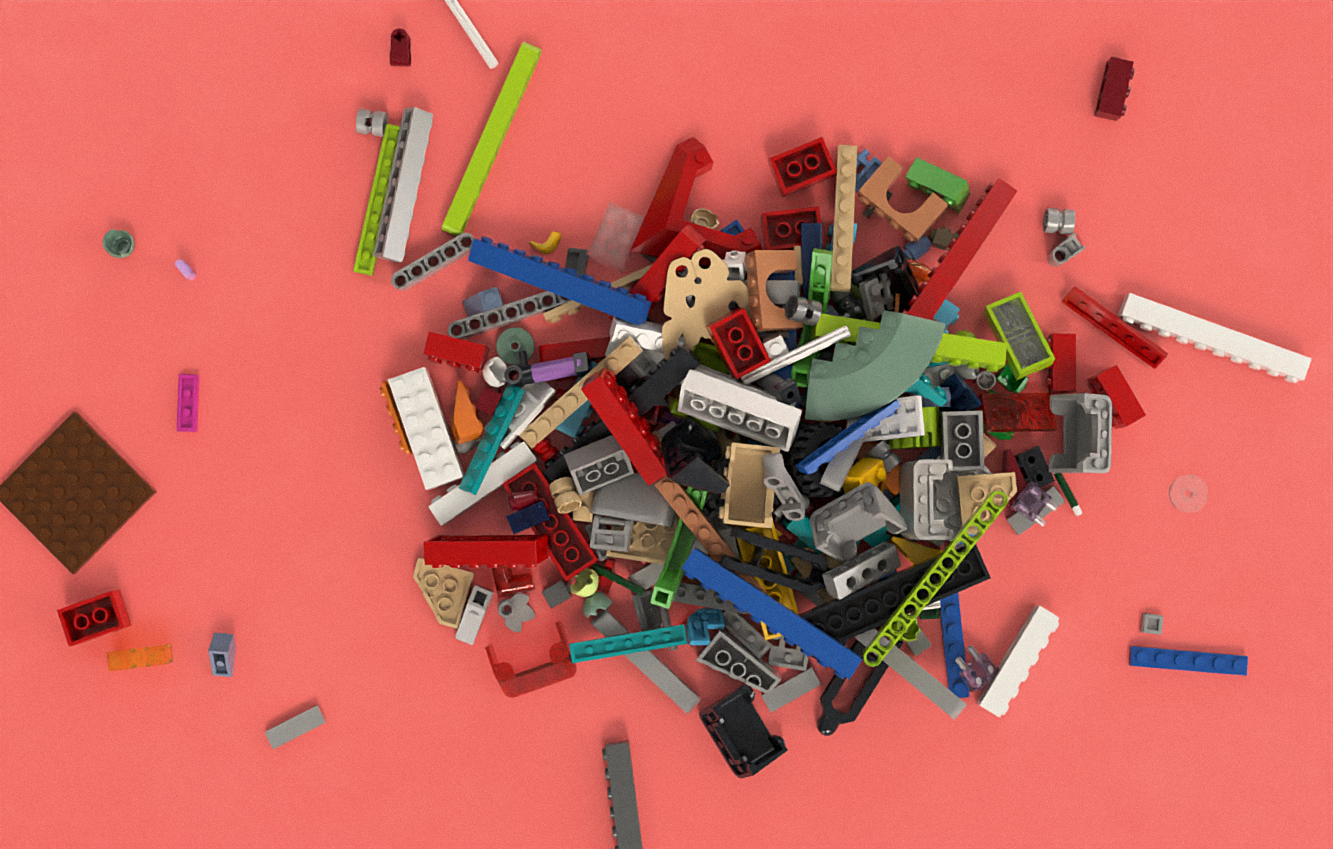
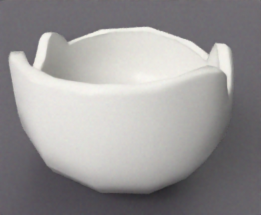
M494 357L485 362L482 373L485 381L490 386L500 387L507 382L504 378V372L507 369L506 364L499 357Z

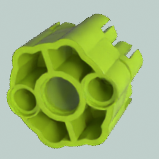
M922 407L925 435L888 439L887 444L891 447V450L908 449V447L909 449H914L915 447H941L939 408Z

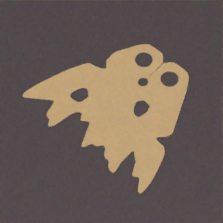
M709 249L694 253L691 260L686 257L674 260L669 266L663 311L672 319L665 322L662 327V347L665 359L669 358L670 350L677 346V341L681 334H683L685 342L691 350L699 343L701 337L711 339L705 326L730 313L731 311L728 308L730 301H735L739 308H745L749 318L752 316L751 306L749 305V288L741 280L728 281V266ZM702 257H708L711 260L709 268H700L699 260ZM680 265H684L688 269V274L683 278L678 277L675 272L676 268ZM699 277L701 279V283L695 284V278ZM689 295L695 296V304L691 308L686 303V297Z

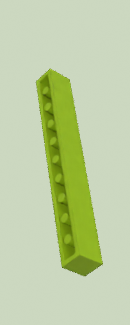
M821 313L818 323L812 326L811 341L843 326H847L851 335L836 343L856 346L860 326L879 330L881 323ZM943 333L942 340L931 362L941 363L943 361L949 362V365L960 366L962 364L968 365V368L971 369L981 367L986 368L990 372H997L1005 366L1007 343Z

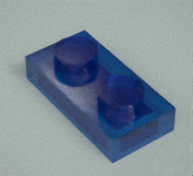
M543 501L506 516L513 534L550 519Z

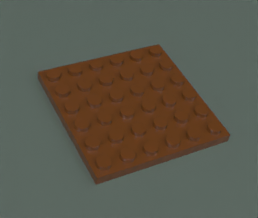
M73 412L0 485V502L72 574H76L157 491L77 412Z

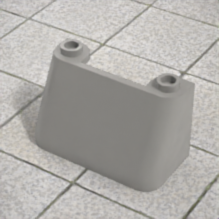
M634 473L597 488L590 513L672 527L675 511L654 484L656 482L648 486L640 474Z
M870 482L858 486L817 509L810 518L815 547L842 563L851 560L856 555V541L886 526L892 534H899L907 529L904 517L879 488Z

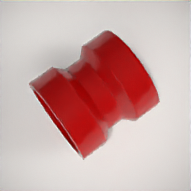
M547 436L532 448L536 453H540L544 463L559 452L555 446L550 444L551 441Z

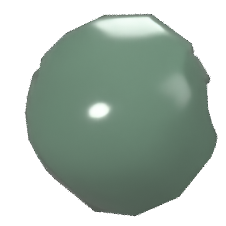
M112 229L104 235L102 240L103 248L114 258H126L133 253L135 248L134 238L125 230Z
M595 592L584 600L582 605L583 615L586 618H589L590 615L597 616V609L606 610L611 605L612 600L602 592Z

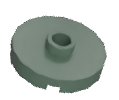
M509 328L499 336L496 350L499 357L505 363L520 365L519 352L525 350L528 361L534 352V341L526 330ZM518 343V349H512V344Z

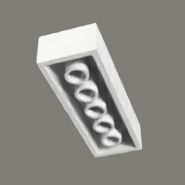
M423 367L388 379L425 489L430 490L462 479L464 472L428 368Z
M691 369L681 385L677 410L773 447H779L787 452L796 436L802 410Z

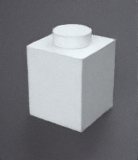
M781 331L763 339V345L770 360L789 352Z

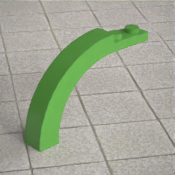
M814 248L812 252L808 299L820 302L822 314H827L831 291L833 251ZM804 324L799 347L811 342L812 326ZM820 350L794 362L791 379L797 383V386L808 388L813 359H819Z
M688 487L687 493L701 511L704 512L708 492ZM681 518L679 519L670 551L654 586L650 601L652 604L667 609L670 608L684 575V570L681 568L691 554L696 539Z

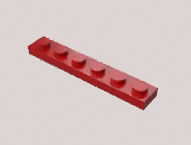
M1074 286L1063 298L1062 303L1152 368L1156 369L1167 357L1168 353L1077 287Z

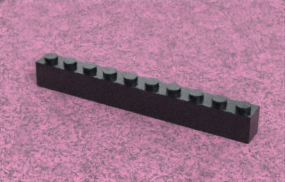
M686 343L681 347L677 345L670 352L672 355L667 360L663 358L657 363V369L653 372L649 371L642 378L643 381L639 385L635 383L628 389L629 394L627 398L631 403H635L640 417L686 378L690 369L695 370L700 365L701 359ZM601 417L597 422L592 421L585 428L587 431L584 434H577L572 439L573 443L569 447L565 445L558 452L559 456L557 458H550L544 464L543 474L551 483L563 477L572 478L564 458L565 454L612 435Z

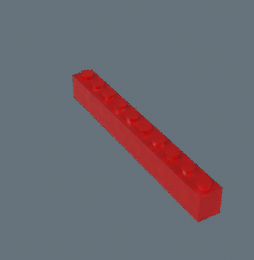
M1000 178L995 183L990 182L985 189L986 196L979 198L975 204L978 208L976 211L972 209L966 217L968 220L967 224L960 226L956 232L959 236L957 239L953 237L947 246L949 251L947 253L943 252L937 261L940 264L938 267L934 266L927 275L930 279L928 282L923 281L918 288L920 294L912 297L908 303L911 307L908 311L904 310L903 314L929 320L933 319L1018 190Z

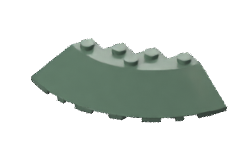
M883 310L879 330L860 326L856 346L836 343L832 362L813 359L808 382L805 419L814 421L848 420L870 414L896 400L921 377L923 371L929 366L942 340L946 324L908 314Z

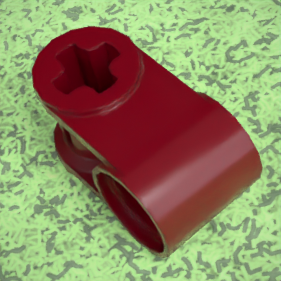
M397 28L391 33V66H411V39L407 32L401 28ZM401 36H403L404 39H401V42H399L397 39H400Z

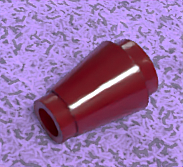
M535 490L511 492V495L507 496L511 510L517 511L538 501Z

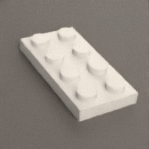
M921 396L897 398L896 400H898L901 407L895 410L894 415L880 421L879 426L869 429L863 442L925 435Z

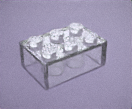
M609 202L587 253L588 258L623 273L631 255L630 250L645 217Z

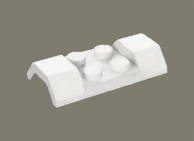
M545 381L527 384L521 388L525 393L501 441L500 446L503 449H506L526 429L556 393ZM489 421V422L486 424V426L483 428L485 431H486L487 426L489 425L490 421Z

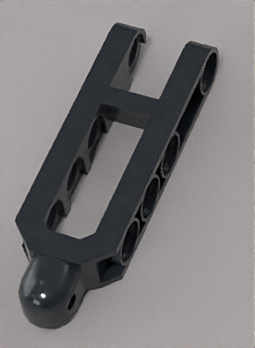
M732 526L729 536L740 538L756 545L750 562L722 554L720 565L808 594H813L822 587L826 588L822 574L832 569L828 568L823 556ZM774 549L788 556L789 554L802 561H810L812 569L809 577L803 580L760 566L759 563L764 550Z
M856 639L851 650L863 659L862 655L866 646ZM898 640L895 646L900 649L903 642ZM867 654V659L869 661H874L876 659L870 654ZM882 660L879 665L874 666L875 669L868 680L865 679V685L858 696L854 697V702L848 712L844 714L833 708L832 701L847 678L841 679L834 674L820 697L823 713L817 721L818 731L824 736H830L837 730L840 724L855 721L889 665Z

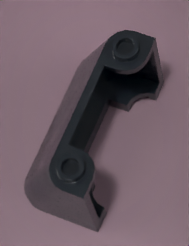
M899 246L887 250L852 271V284L858 288L859 283L872 276L877 277L879 281V273L886 272L887 278L891 282L889 287L891 294L894 296V301L895 295L900 294L899 313H902L904 310L908 311L911 307L908 303L912 297L920 294V291H918L920 286ZM884 305V309H885L886 311H892V312H893L894 309H892V310H887V309H886V305ZM882 315L877 317L876 322L881 323Z
M688 415L664 435L661 440L666 475L672 482L713 494L724 493L730 486L728 478L719 475L711 466V462L717 460L721 455V444L692 416Z
M747 684L735 689L699 713L702 723L732 772L738 778L754 776L788 751L784 739L781 736L771 735L752 705L755 699V692Z

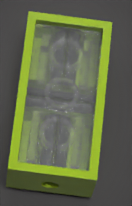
M1021 291L985 307L983 315L996 341L1007 343L1006 360L1016 380L1052 366L1055 357Z

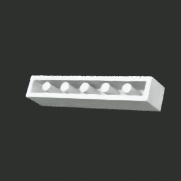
M517 441L510 446L512 450L506 454L503 451L494 457L496 461L491 463L476 495L460 490L459 486L455 484L446 490L448 493L445 496L441 497L439 495L431 500L432 504L428 507L441 526L446 525L500 488L504 482L533 463H536L538 459L525 441L522 443Z
M1035 605L976 702L978 705L999 718L1001 715L1006 714L1009 709V701L1017 696L1019 692L1018 687L1029 676L1028 670L1031 665L1034 666L1038 661V653L1041 648L1044 649L1047 646L1049 635L1058 628V620L1060 619L1058 616L1039 605Z

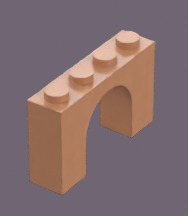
M888 156L859 189L858 199L867 206L869 204L874 208L873 211L880 218L885 217L893 229L902 231L904 233L903 236L908 241H914L917 244L946 210L948 204L933 192L918 210L912 213L895 211L887 201L886 192L901 175L903 167Z
M754 250L745 254V266L747 267L748 275L747 285L750 295L749 305L751 306L752 315L751 322L756 332L795 331L804 328L803 323L786 319L785 308L775 306L769 300L766 293V281L770 274L790 273L798 270L796 250Z

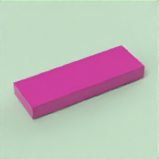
M179 374L178 432H198L200 375Z

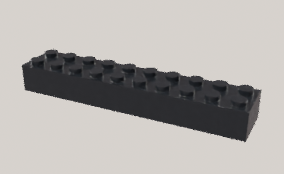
M964 543L955 547L956 552L964 550ZM976 544L927 605L991 579ZM940 554L870 583L840 600L835 598L798 615L840 643L886 623ZM946 557L942 561V565L945 568L950 567L952 564L950 557ZM933 573L930 575L929 580L931 583H937L940 576L938 573ZM926 589L918 590L917 598L923 599L927 596ZM909 604L904 608V612L906 614H909L915 610V607L912 604Z

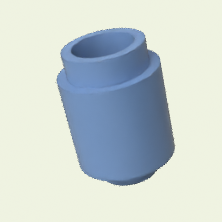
M924 234L917 244L912 241L904 245L903 253L909 261L911 259L916 261L930 250L929 248L932 246V243Z

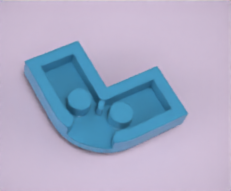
M701 608L689 616L686 622V630L690 645H709L708 629H723L725 626L722 610Z

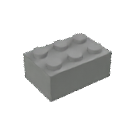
M941 412V460H952V470L948 471L984 470L983 412Z
M613 435L564 455L579 495L634 474L628 456Z

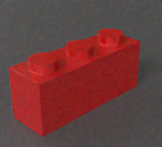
M1053 333L1048 335L1049 338L1046 341L1055 360L1052 366L1046 368L1049 369V376L1046 377V388H1049V392H1075L1076 334Z

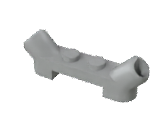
M945 364L926 368L922 374L931 380L930 383L932 385L938 386L953 373H957L963 380L976 379L979 375V368L971 369L968 368V365L962 364L960 366Z
M772 453L764 455L762 458L765 470L764 484L767 489L774 490L783 504L782 512L787 519L793 521L804 519L805 510L810 504L809 498L805 494L800 493L784 467L782 454Z

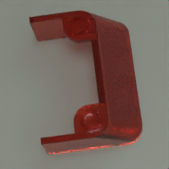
M561 620L555 623L561 642L555 643L549 650L552 662L515 674L511 664L507 662L498 663L492 644L485 647L494 676L507 697L515 698L572 678L575 675L577 666L576 663L572 664L569 642Z

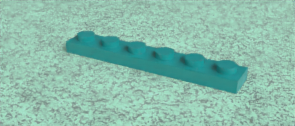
M507 385L459 486L460 490L473 495L477 494L525 393L523 389Z
M685 624L570 643L569 647L573 664L688 644Z

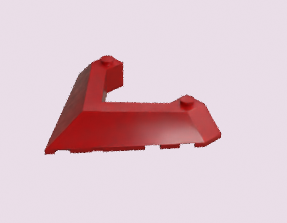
M694 137L676 146L630 253H642L658 258L678 233L688 224L706 239L702 244L705 246L704 249L713 251L721 260L725 259L726 252L739 251L746 252L747 254L754 250H762L761 243L752 228L734 236L682 220L694 179L710 171L714 163L705 146ZM702 257L699 260V266L711 265V260L708 257Z

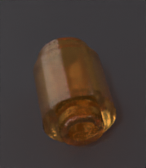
M911 259L908 264L917 282L922 283L924 280L928 282L930 277L927 275L931 271L929 266Z

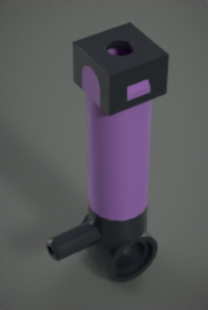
M522 350L519 352L520 366H509L504 372V378L510 385L522 388L527 384L576 375L584 377L593 369L592 359L587 352L573 354V357L528 365L527 352ZM519 373L518 379L513 381L514 375Z

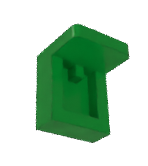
M1005 363V366L999 369L995 375L996 381L1011 393L1021 392L1029 380L1027 376L1016 380L1008 363Z

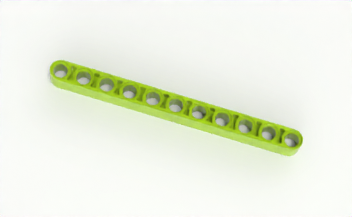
M526 42L522 43L443 222V231L455 236L463 234L538 63L542 49Z
M994 490L986 496L954 536L953 540L950 541L867 645L862 656L868 666L874 667L881 663L1008 503V497L1004 492ZM996 494L1002 496V502L999 505H995L992 501ZM983 510H988L990 513L989 519L982 521L980 513ZM970 526L977 527L976 535H968L967 530ZM962 541L965 545L964 550L956 552L955 544ZM950 557L952 559L951 566L943 567V559ZM931 574H939L940 579L937 583L930 582ZM920 589L927 590V596L923 599L917 598V592ZM909 604L915 607L912 614L904 612V608ZM896 620L902 621V627L899 630L892 629V623ZM882 636L890 638V642L885 646L879 643ZM872 651L876 652L877 658L874 661H869L867 654Z

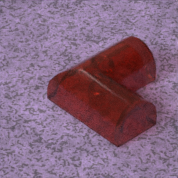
M506 565L491 568L498 598L536 590L532 571L513 575L512 569L506 568Z

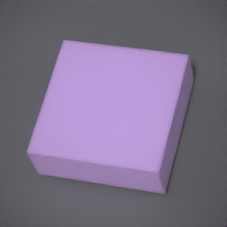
M179 259L174 263L185 278L193 280L196 277V274L187 262Z

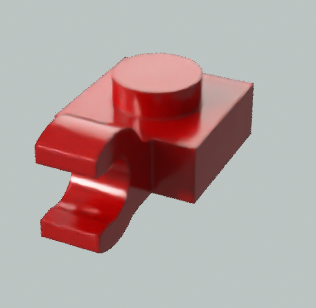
M579 375L557 379L554 386L559 389L553 399L557 401L562 397L564 392L576 383Z
M608 558L604 568L611 571L615 561ZM597 573L599 576L597 590L608 594L613 581Z

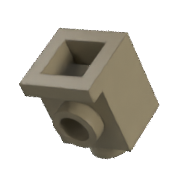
M932 228L929 240H931L933 247L949 251L947 246L953 237L957 239L959 234L956 232L958 230L951 233L952 230L949 228Z

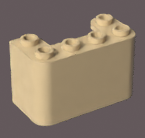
M731 443L730 447H726L725 459H729L728 467H724L723 476L728 478L730 486L724 493H721V499H725L724 507H720L719 519H722V523L772 528L773 518L771 512H773L774 490L767 489L764 484L765 470L762 458L767 454L780 453L779 447Z

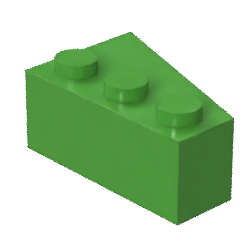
M916 157L905 176L909 187L914 190L919 189L929 197L934 192L948 204V207L958 213L961 212L971 194L967 180Z

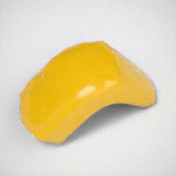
M552 231L544 244L530 241L529 244L544 255L550 254L557 248L562 236L561 233Z

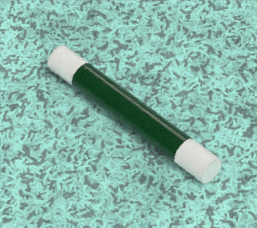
M1053 473L1075 516L1081 515L1083 512L1062 473Z

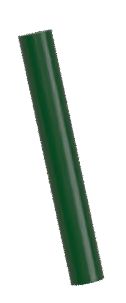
M596 563L593 564L591 569L640 596L644 595L646 589Z

